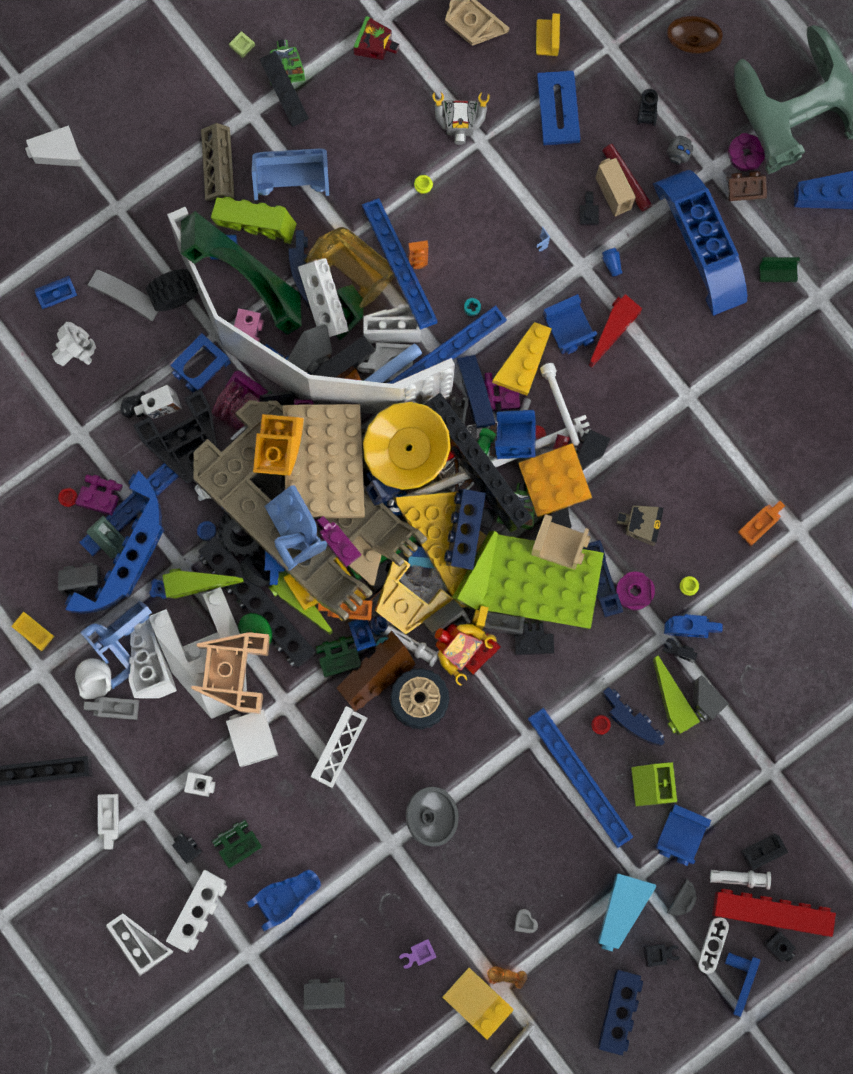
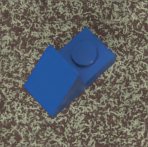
M368 620L348 622L357 651L376 645Z

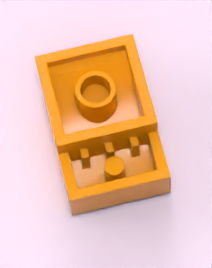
M262 414L261 430L256 436L253 472L291 475L299 451L304 418Z

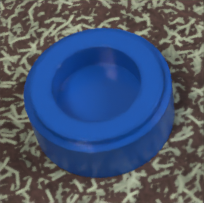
M204 521L199 524L197 534L203 541H210L216 536L217 530L212 522Z

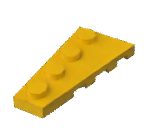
M534 322L494 377L492 383L527 396L552 328Z

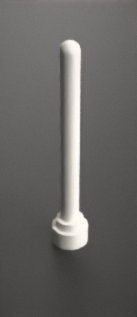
M553 363L545 364L540 368L542 377L548 380L571 442L574 446H577L580 441L555 379L556 368Z

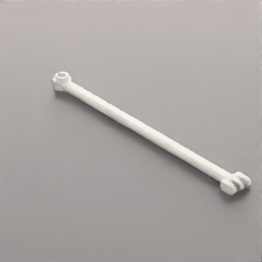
M586 415L573 419L574 428L579 437H582L584 432L587 434L589 432V429L583 430V428L589 426V422L583 424L580 422L587 418ZM564 428L536 440V450L555 443L557 434L570 437L567 429ZM495 457L490 460L495 467H498L517 458L497 459ZM464 470L402 497L434 494L470 479V477ZM394 498L387 502V506H393ZM389 508L392 512L400 511L399 508Z

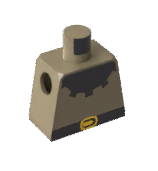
M632 506L630 514L619 512L616 523L627 525L625 533L627 536L654 546L657 542L664 508Z

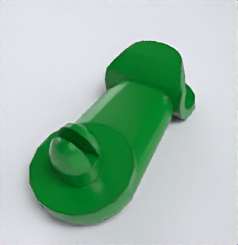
M484 428L479 434L480 437L477 443L487 455L491 442H494L496 435L490 429Z

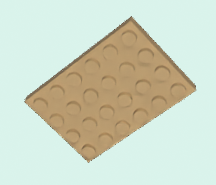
M360 404L283 405V416L304 418L297 458L291 475H285V490L289 486L295 485L314 519H320L323 516L326 519L364 518Z

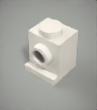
M188 772L184 792L209 797L210 793H214L216 782L212 781L213 777ZM199 782H204L205 787L203 789L198 788Z

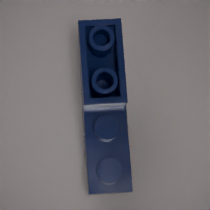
M296 230V248H289L291 273L301 299L308 308H311L298 269L299 266L308 264V255H304V248H308V237H304V230Z
M608 687L601 693L613 707L608 715L620 727L649 744L660 747L665 743L663 741V734L658 729L654 730L650 725L652 721L649 717L641 713L634 717L632 715L633 710L628 704L624 705L620 701L621 696L614 688L611 690Z

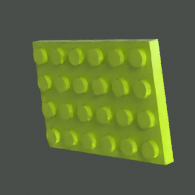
M498 534L487 591L484 596L485 601L482 606L489 607L488 611L591 629L604 553L583 549L582 553L585 555L582 564H577L576 570L531 555L535 543L533 540Z

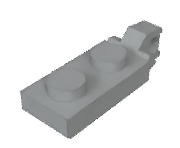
M100 697L95 698V702H84V710L94 711V716L129 720L138 719L139 700Z

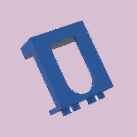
M201 333L170 366L173 370L171 372L173 376L179 381L183 379L187 383L185 386L194 393L202 389L223 366L226 368L231 362L226 354ZM203 347L215 360L198 377L189 378L184 374V366Z

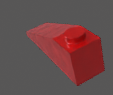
M626 294L622 298L618 297L612 304L613 309L589 364L591 368L642 311V308Z

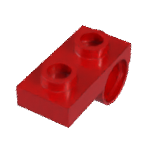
M481 639L483 641L482 645L465 665L473 675L501 648L493 639L487 640L489 644L493 645V648H487L485 641Z

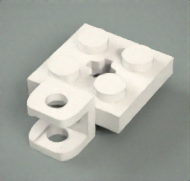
M376 343V351L366 359L368 362H362L357 367V370L363 373H374L411 345ZM413 361L406 365L404 368H402L400 371H398L396 374L391 376L385 382H390L398 375H400L402 372L407 370L409 367L413 365Z

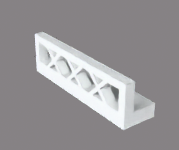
M347 706L345 707L311 778L333 788L367 717L354 712L353 709ZM352 715L362 720L359 727L350 729L348 723ZM347 726L348 731L343 732L345 727ZM350 733L351 743L342 747L339 740L341 735ZM348 748L344 755L343 749ZM341 750L342 761L333 764L331 760L332 753ZM330 760L331 765L326 767L328 761ZM339 765L337 771L335 772L334 767ZM332 768L334 773L331 783L320 778L323 771Z

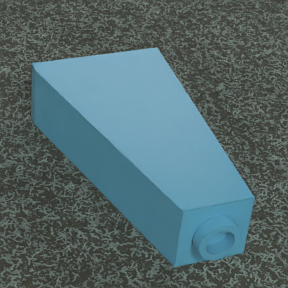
M616 874L598 943L602 944V949L612 952L613 948L619 949L654 892L655 884Z

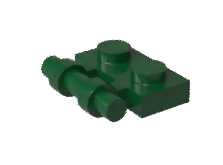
M352 635L339 637L338 640L332 642L325 641L322 642V645L315 646L317 654L322 652L326 654V657L319 658L324 678L361 667L357 649H348L347 646L354 643ZM342 647L343 652L331 654L332 649Z
M245 819L239 823H234L232 828L224 833L220 832L217 834L218 837L212 840L215 847L220 844L224 845L225 848L219 851V854L229 869L262 848L253 831L247 834L244 833L243 829L249 826ZM238 834L240 838L230 844L228 839Z

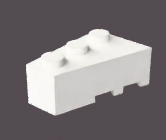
M401 304L394 309H385L363 316L364 336L370 343L421 342V330L408 304Z
M121 914L106 925L107 930L139 977L173 953L171 949L124 914Z

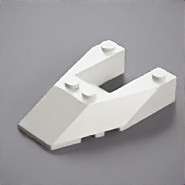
M221 587L203 594L218 631L215 634L182 646L167 609L149 617L171 672L211 719L235 710L191 689L192 686L203 687L207 649H199L197 643L240 634ZM246 672L243 689L245 692H247Z

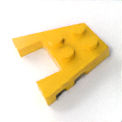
M405 560L400 567L392 561L375 611L401 632L407 634L451 602L453 598L442 589H439L427 604L400 583V578L410 567V564Z

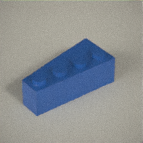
M853 171L798 182L794 189V207L853 209Z

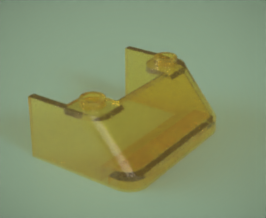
M339 227L319 237L304 260L308 263L314 259L321 260L326 258L329 266L335 265L360 286L359 294L363 298L359 305L361 308L373 302L395 277L386 259L344 227Z

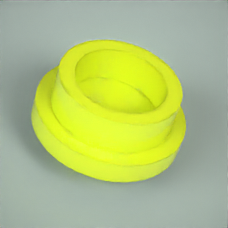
M420 175L415 179L414 187L417 192L425 194L431 191L433 182L430 177Z
M688 576L681 580L680 590L683 594L692 596L697 593L699 583L694 577Z

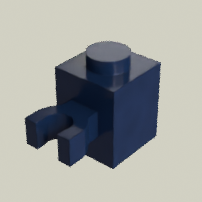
M371 472L366 474L371 483L365 490L374 506L392 500L400 492V489L383 484Z

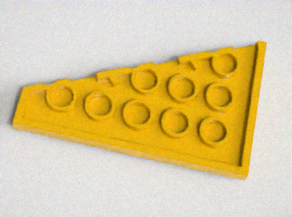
M456 492L395 497V503L407 523L426 536L427 541L421 544L453 597L468 570L446 566V561L444 560L445 552L449 549L448 534L449 531H452L451 515L453 511L455 512L456 504H454V497ZM465 505L464 507V513L466 515H469L470 513V507L468 505ZM462 524L460 528L462 534L467 532L465 524ZM462 543L457 546L460 554L464 551ZM456 601L462 608L466 607L465 605Z

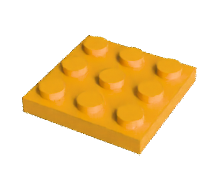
M573 443L519 463L537 517L592 498Z

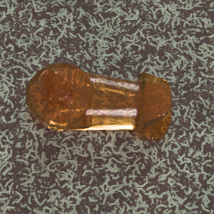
M494 966L489 968L487 972L490 984L507 982L513 983L516 988L522 989L527 980L525 971L516 973Z

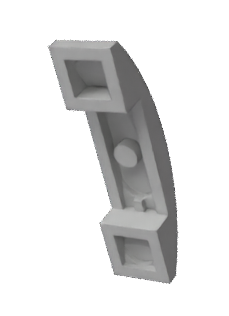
M96 270L88 283V287L119 301L152 322L159 312L155 311L149 296L105 272Z

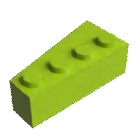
M217 197L211 219L218 226L241 231V228H244V231L250 234L257 235L259 232L272 240H275L276 237L283 238L284 243L291 244L297 224L285 207H270L265 203L253 204L248 200L235 201L230 197Z

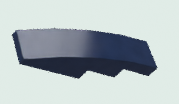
M471 355L457 358L462 384L467 397H469L468 405L477 429L495 425L490 400L476 356Z

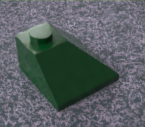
M353 284L337 290L349 330L336 335L339 341L363 318V298Z

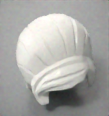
M92 658L86 659L78 665L75 672V680L80 696L84 699H95L104 697L110 691L111 670L104 661Z

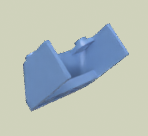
M303 149L253 154L252 180L254 200H258V193L259 195L270 194L273 191V187L310 185L316 192L325 191L326 196H330L327 151L325 149Z

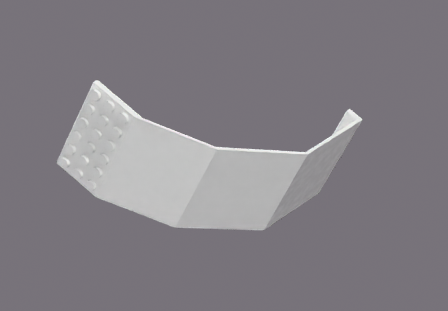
M186 207L167 214L180 254L181 220L189 216ZM181 254L224 350L285 390L294 392L295 396L299 399L312 400L313 405L360 404V413L378 414L397 403L415 402L424 405L440 392L446 400L450 398L455 369L452 358L394 384L309 375L219 317L195 265Z

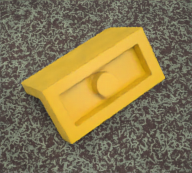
M552 14V20H537L536 55L558 56L560 14Z

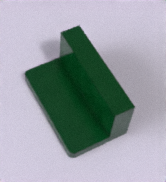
M763 257L759 263V282H797V265L800 262V257Z

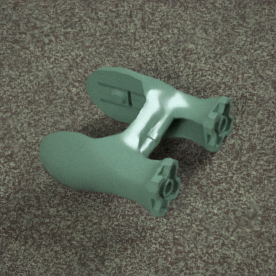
M812 25L808 27L807 39L815 64L825 83L804 95L782 103L766 96L761 82L749 62L745 59H740L734 66V84L738 100L764 149L765 169L768 174L795 163L802 158V154L805 152L803 146L792 136L790 128L808 121L825 111L830 110L838 113L844 122V134L847 140L853 139V74L837 43L820 26Z

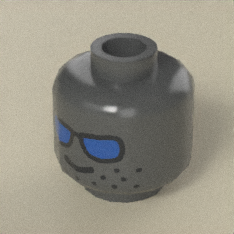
M684 136L673 138L666 151L667 156L670 158L669 161L676 165L688 162L694 149L691 144L692 141Z

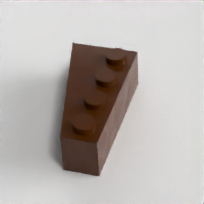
M393 631L387 635L389 638L384 644L379 643L375 647L377 651L370 658L366 657L361 662V668L358 671L353 670L337 687L341 696L354 712L364 707L367 702L378 696L385 688L395 683L397 678L404 672L410 671L416 665L405 645Z

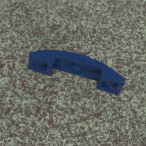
M601 540L591 542L587 548L583 547V549L604 553L596 595L604 617L623 613L618 593L616 594Z

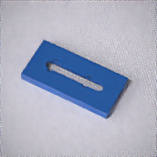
M574 71L537 73L543 145L580 143ZM554 85H559L561 88L563 129L557 127Z

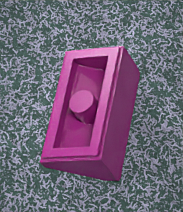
M241 370L235 371L225 386L245 403L249 400L259 402V395L268 393L266 389Z

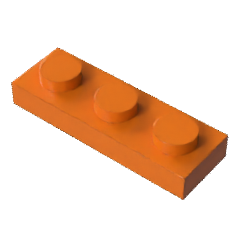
M428 241L408 243V260L414 269H421L428 265Z

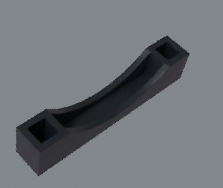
M590 429L588 434L583 433L580 443L583 444L581 450H576L583 471L593 462L603 457L611 438ZM569 507L551 513L552 523L571 529Z

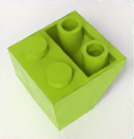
M673 762L631 767L635 807L677 802Z

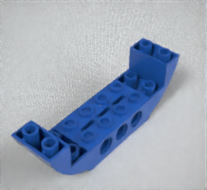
M691 170L682 171L653 183L659 199H666L708 290L705 300L712 315H717L746 303L747 288L738 257L739 254L709 189L706 188L698 175Z
M140 471L131 476L128 483L130 484L129 488L133 493L148 500V502L145 501L140 510L142 515L140 519H135L131 527L133 529L131 536L125 538L122 544L124 547L122 553L116 555L113 564H115L113 570L107 572L104 578L106 583L103 589L99 588L95 595L97 601L93 602L74 592L73 595L70 594L65 602L67 606L65 610L81 614L99 612L116 605L125 597L129 598L164 532L158 497L149 481ZM145 535L147 537L144 543H138L140 536ZM136 552L137 558L134 561H130L129 555ZM127 569V577L121 578V571Z

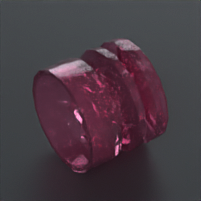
M231 382L218 396L212 409V415L215 417L220 416L221 421H225L230 417L228 426L238 432L245 424L235 416L236 412L249 400L259 402V398L250 392L243 397L245 388H238L236 382Z

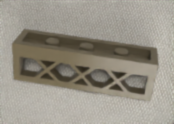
M215 123L201 129L205 200L207 201L214 200L217 197L234 198L230 127ZM212 132V137L208 141V133ZM211 149H213V155L210 159L209 153ZM214 167V173L211 177L210 171ZM215 184V191H216V192L212 194L211 189H212L213 185Z

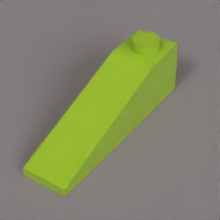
M496 531L488 532L475 556L473 570H467L452 597L473 610L480 608L485 601L484 596L487 591L498 535Z
M180 568L169 570L168 574H164L163 582L166 598L177 599L241 583L243 578L181 571Z
M286 570L279 573L278 585L268 587L275 597L278 595L281 600L327 634H332V629L315 606L303 610L283 579L289 573Z
M656 656L653 659L669 721L667 724L672 733L676 732L679 735L700 721L660 657Z

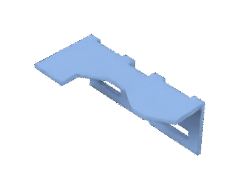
M543 227L540 234L542 242L537 244V248L542 246L539 251L546 249L550 241V236Z

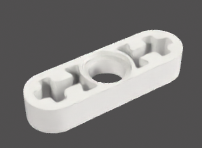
M714 918L710 923L697 963L699 970L703 973L710 974L717 967L729 930V924L724 918ZM722 921V926H724V930H720L718 935L722 936L721 939L711 936V933L716 934L717 931L714 924ZM714 939L718 942L719 947L716 951L709 950L708 942ZM705 951L716 955L715 959L713 957L710 958L709 963L712 964V967L707 968V970L702 965V962L708 959V956L704 955Z

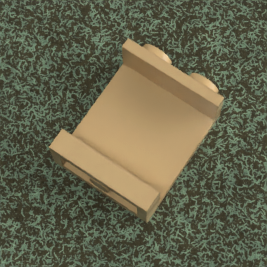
M545 514L531 555L576 570L577 564H582L585 555L582 553L583 547H588L591 538L587 536L589 529L585 528L584 533L552 523V516Z

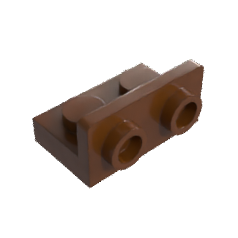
M760 171L749 172V175L743 176L742 173H731V177H726L729 201L767 198L766 176L761 174Z

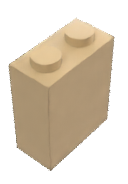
M608 158L603 160L598 167L596 180L615 217L632 209L635 195L617 159L610 160Z

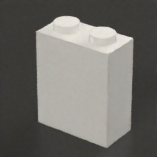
M264 709L261 710V714L249 713L244 716L236 714L230 716V720L226 721L240 767L278 756Z

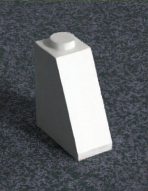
M69 125L26 140L28 147L25 148L29 158H33L35 164L83 166Z

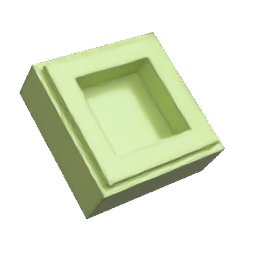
M242 31L229 43V47L242 58L255 46V42Z

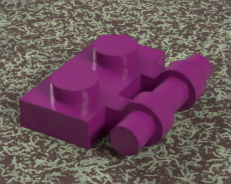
M485 373L484 383L492 411L496 410L495 404L500 403L501 411L520 409L519 393L492 383V373ZM493 387H499V396H494Z
M87 474L85 482L91 483L89 488L82 486L75 502L76 505L112 516L119 500L118 496L113 495L115 490L121 492L123 485L112 479L105 480L98 475L91 476ZM99 486L106 488V491L102 492L97 489Z

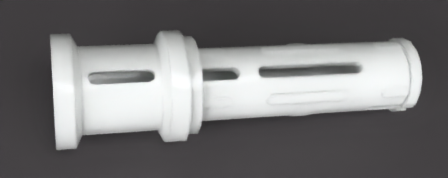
M391 625L388 626L383 636L388 637L387 635L393 631L405 647L415 653L414 656L417 659L421 658L428 662L429 666L433 667L438 659V651L436 652L427 647L426 643L415 641Z
M711 870L710 883L747 885L749 888L754 886L766 887L767 890H770L771 872L754 873V870H750L748 873Z

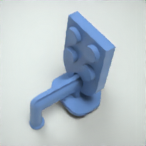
M295 485L289 486L264 506L281 535L274 542L282 560L288 567V571L293 569L298 563H302L326 550L327 542L321 541L316 535L317 527L315 520ZM287 549H300L301 553L292 559Z
M138 601L107 628L99 624H91L80 632L106 664L109 662L102 653L109 648L126 668L111 679L112 689H115L116 686L125 681L130 674L129 660L131 656L118 640L124 635L128 636L134 631L133 627L138 623H144L150 617L149 614L152 613L141 601ZM96 632L99 637L98 641L93 644L88 637Z

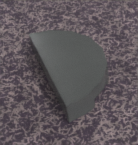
M688 879L684 881L667 911L668 914L673 916L683 915L690 912L694 907L697 899L696 891Z

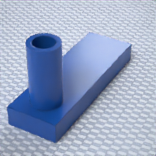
M728 953L725 964L748 972L734 1011V1015L741 1017L760 959L753 957L752 961Z

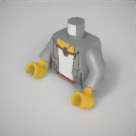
M442 92L441 98L435 99V93L432 94V98L436 102L434 105L435 118L441 128L446 130L447 135H455V144H465L466 136H472L473 132L480 128L486 117V103L490 99L489 94L487 100L481 99L482 92L479 94L478 100L480 104H478V101L443 100L444 95Z

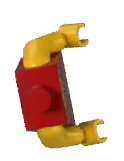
M452 624L446 631L439 628L435 633V638L438 639L436 647L439 649L437 655L440 664L450 675L455 676V681L458 685H462L458 682L459 676H463L466 680L467 677L464 673H459L457 670L461 671L482 645L483 641L481 639L485 641L487 648H493V645L489 644L487 640L493 639L496 642L494 635H485L483 630L473 624H460L459 626Z

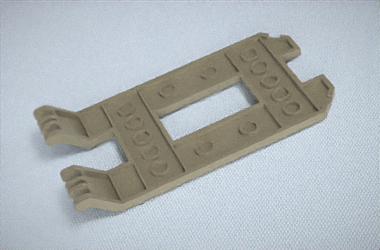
M249 400L235 414L248 428L225 450L221 452L207 439L194 451V482L312 597L345 621L349 614L340 606L344 603L351 611H355L357 607L350 599L359 606L363 604V601L354 592L359 590L366 598H369L373 593L364 583L346 574L334 562L337 557L328 546L323 552L302 563H298L293 569L288 571V567L282 560L274 542L281 535L264 507L271 500L251 481L257 474L253 472L256 436L261 430L262 414L283 416V406L277 401L258 402ZM364 485V518H329L327 520L330 524L334 522L338 525L351 542L360 536L376 552L389 558L400 567L404 560L396 551L399 549L406 557H410L412 552L405 545L413 552L417 551L418 547L409 538L411 536L415 537L420 544H424L427 538L418 529L401 521L383 503L374 506L365 490L367 487ZM316 522V527H317V534H316V535L320 538L321 541H323V540L321 539L322 536H321L320 533H319L322 529L317 525V522ZM287 549L292 559L301 553L300 549Z

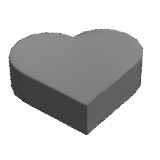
M519 910L516 914L514 931L535 932L538 928L537 921L531 918V913L528 910Z

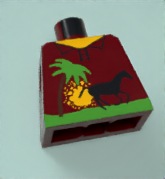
M366 16L354 44V55L383 60L386 51L397 54L400 44L391 41V29Z

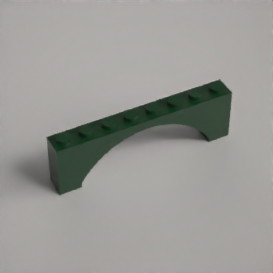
M196 211L181 220V254L193 264H196L204 257H214L230 264L258 292L277 328L288 335L302 326L299 292Z

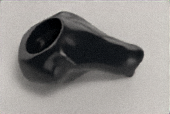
M141 391L136 395L124 398L120 406L121 414L131 418L135 414L134 407L142 402L141 397L146 395L145 392Z

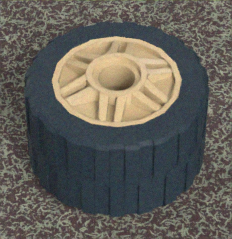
M424 668L411 669L408 672H404L397 678L392 687L390 702L393 714L403 725L412 729L421 730L433 727L434 724L440 722L441 718L444 717L448 708L449 691L446 683L438 674ZM417 695H422L425 701L417 703L414 698Z

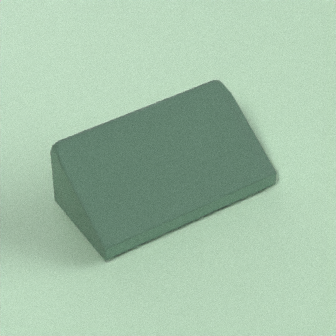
M104 516L86 531L111 559L115 558L118 553H122L124 549L122 544L125 538Z

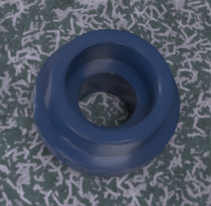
M374 616L370 620V628L376 635H381L387 630L388 624L384 617Z

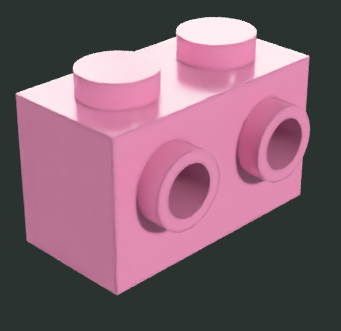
M238 308L234 326L259 342L258 332L262 331L264 325L261 313Z

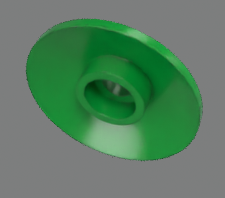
M249 613L240 619L238 624L240 634L248 632L269 634V644L271 643L272 630L264 617L256 613Z

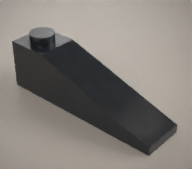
M363 336L315 369L310 375L344 379L376 350L368 339Z

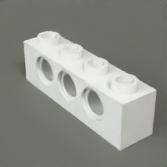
M324 258L299 266L298 269L316 327L325 324L328 327L329 337L349 331L327 259Z
M207 870L203 871L166 942L186 953L190 949H195L199 941L196 939L199 932L203 933L208 925L206 919L209 913L213 915L218 906L215 903L218 896L222 897L227 889L224 879ZM207 888L213 892V896L209 900H205L202 895L203 891ZM196 906H200L203 909V915L200 918H196L193 915V909ZM187 924H191L194 928L193 934L190 936L185 935L183 931L184 926Z

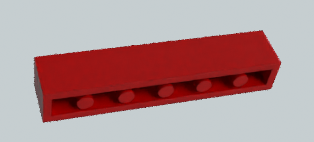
M727 889L715 892L712 916L833 937L836 913L830 912L831 908L819 906V909L816 910L811 909V905L799 903V906L791 905L792 901L782 899L777 903L772 902L771 897L760 896V899L752 898L753 894L743 892L738 896L733 895V891Z

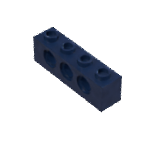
M458 489V492H456L454 497V504H456L455 512L453 511L451 515L452 531H449L448 534L449 549L446 550L444 557L446 566L473 570L486 493L467 489ZM465 505L470 507L469 515L464 513ZM462 524L467 526L465 534H462L460 530ZM460 543L464 545V551L461 554L457 550V546Z
M620 970L615 971L597 1047L599 1050L622 1056L624 1051L627 1052L629 1040H627L628 1031L632 1032L634 1020H631L633 1012L637 1011L639 1000H636L637 992H641L643 981L640 980L641 976ZM625 987L631 990V995L627 999L621 996V990ZM619 1007L626 1009L624 1018H618L616 1015ZM615 1027H620L622 1031L621 1036L618 1038H613L611 1034L612 1029Z

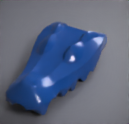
M306 870L296 877L268 885L246 902L249 908L256 904L268 921L261 926L265 932L288 920L307 898L320 888L321 883L316 873L312 870Z

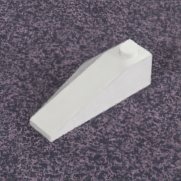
M148 618L144 623H138L133 627L134 631L131 633L129 683L134 698H161L177 691L164 653Z

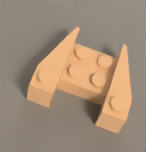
M248 632L197 643L199 649H207L203 687L192 686L191 689L237 711L261 714L263 694L245 692L243 689L248 654L268 656L269 634Z

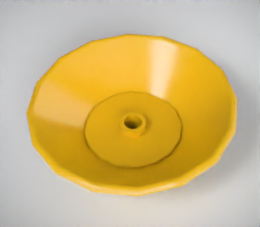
M415 402L393 404L379 412L369 424L363 441L364 460L372 475L386 486L401 490L419 488L435 479L446 465L451 449L449 430L442 417L430 407ZM409 445L412 446L411 451H407Z

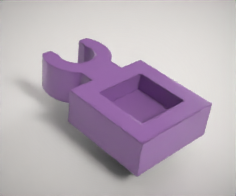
M429 939L410 947L412 950L411 954L403 953L399 956L400 959L403 957L409 958V963L403 966L404 969L411 967L414 961H417L418 966L436 958Z

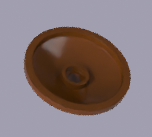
M687 16L676 19L669 25L667 37L671 44L681 51L702 54L716 49L722 42L723 33L721 28L709 19Z

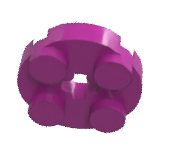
M740 134L733 139L728 149L731 164L740 171L757 169L765 158L764 149L758 137L752 134ZM749 149L752 155L748 154L746 157L744 156V151L742 150Z
M634 571L625 574L619 580L616 586V594L618 593L622 607L637 611L644 609L650 604L655 595V587L651 579L645 576V574ZM633 586H636V588L640 590V593H638L637 596H634L633 593H630V590L633 589Z

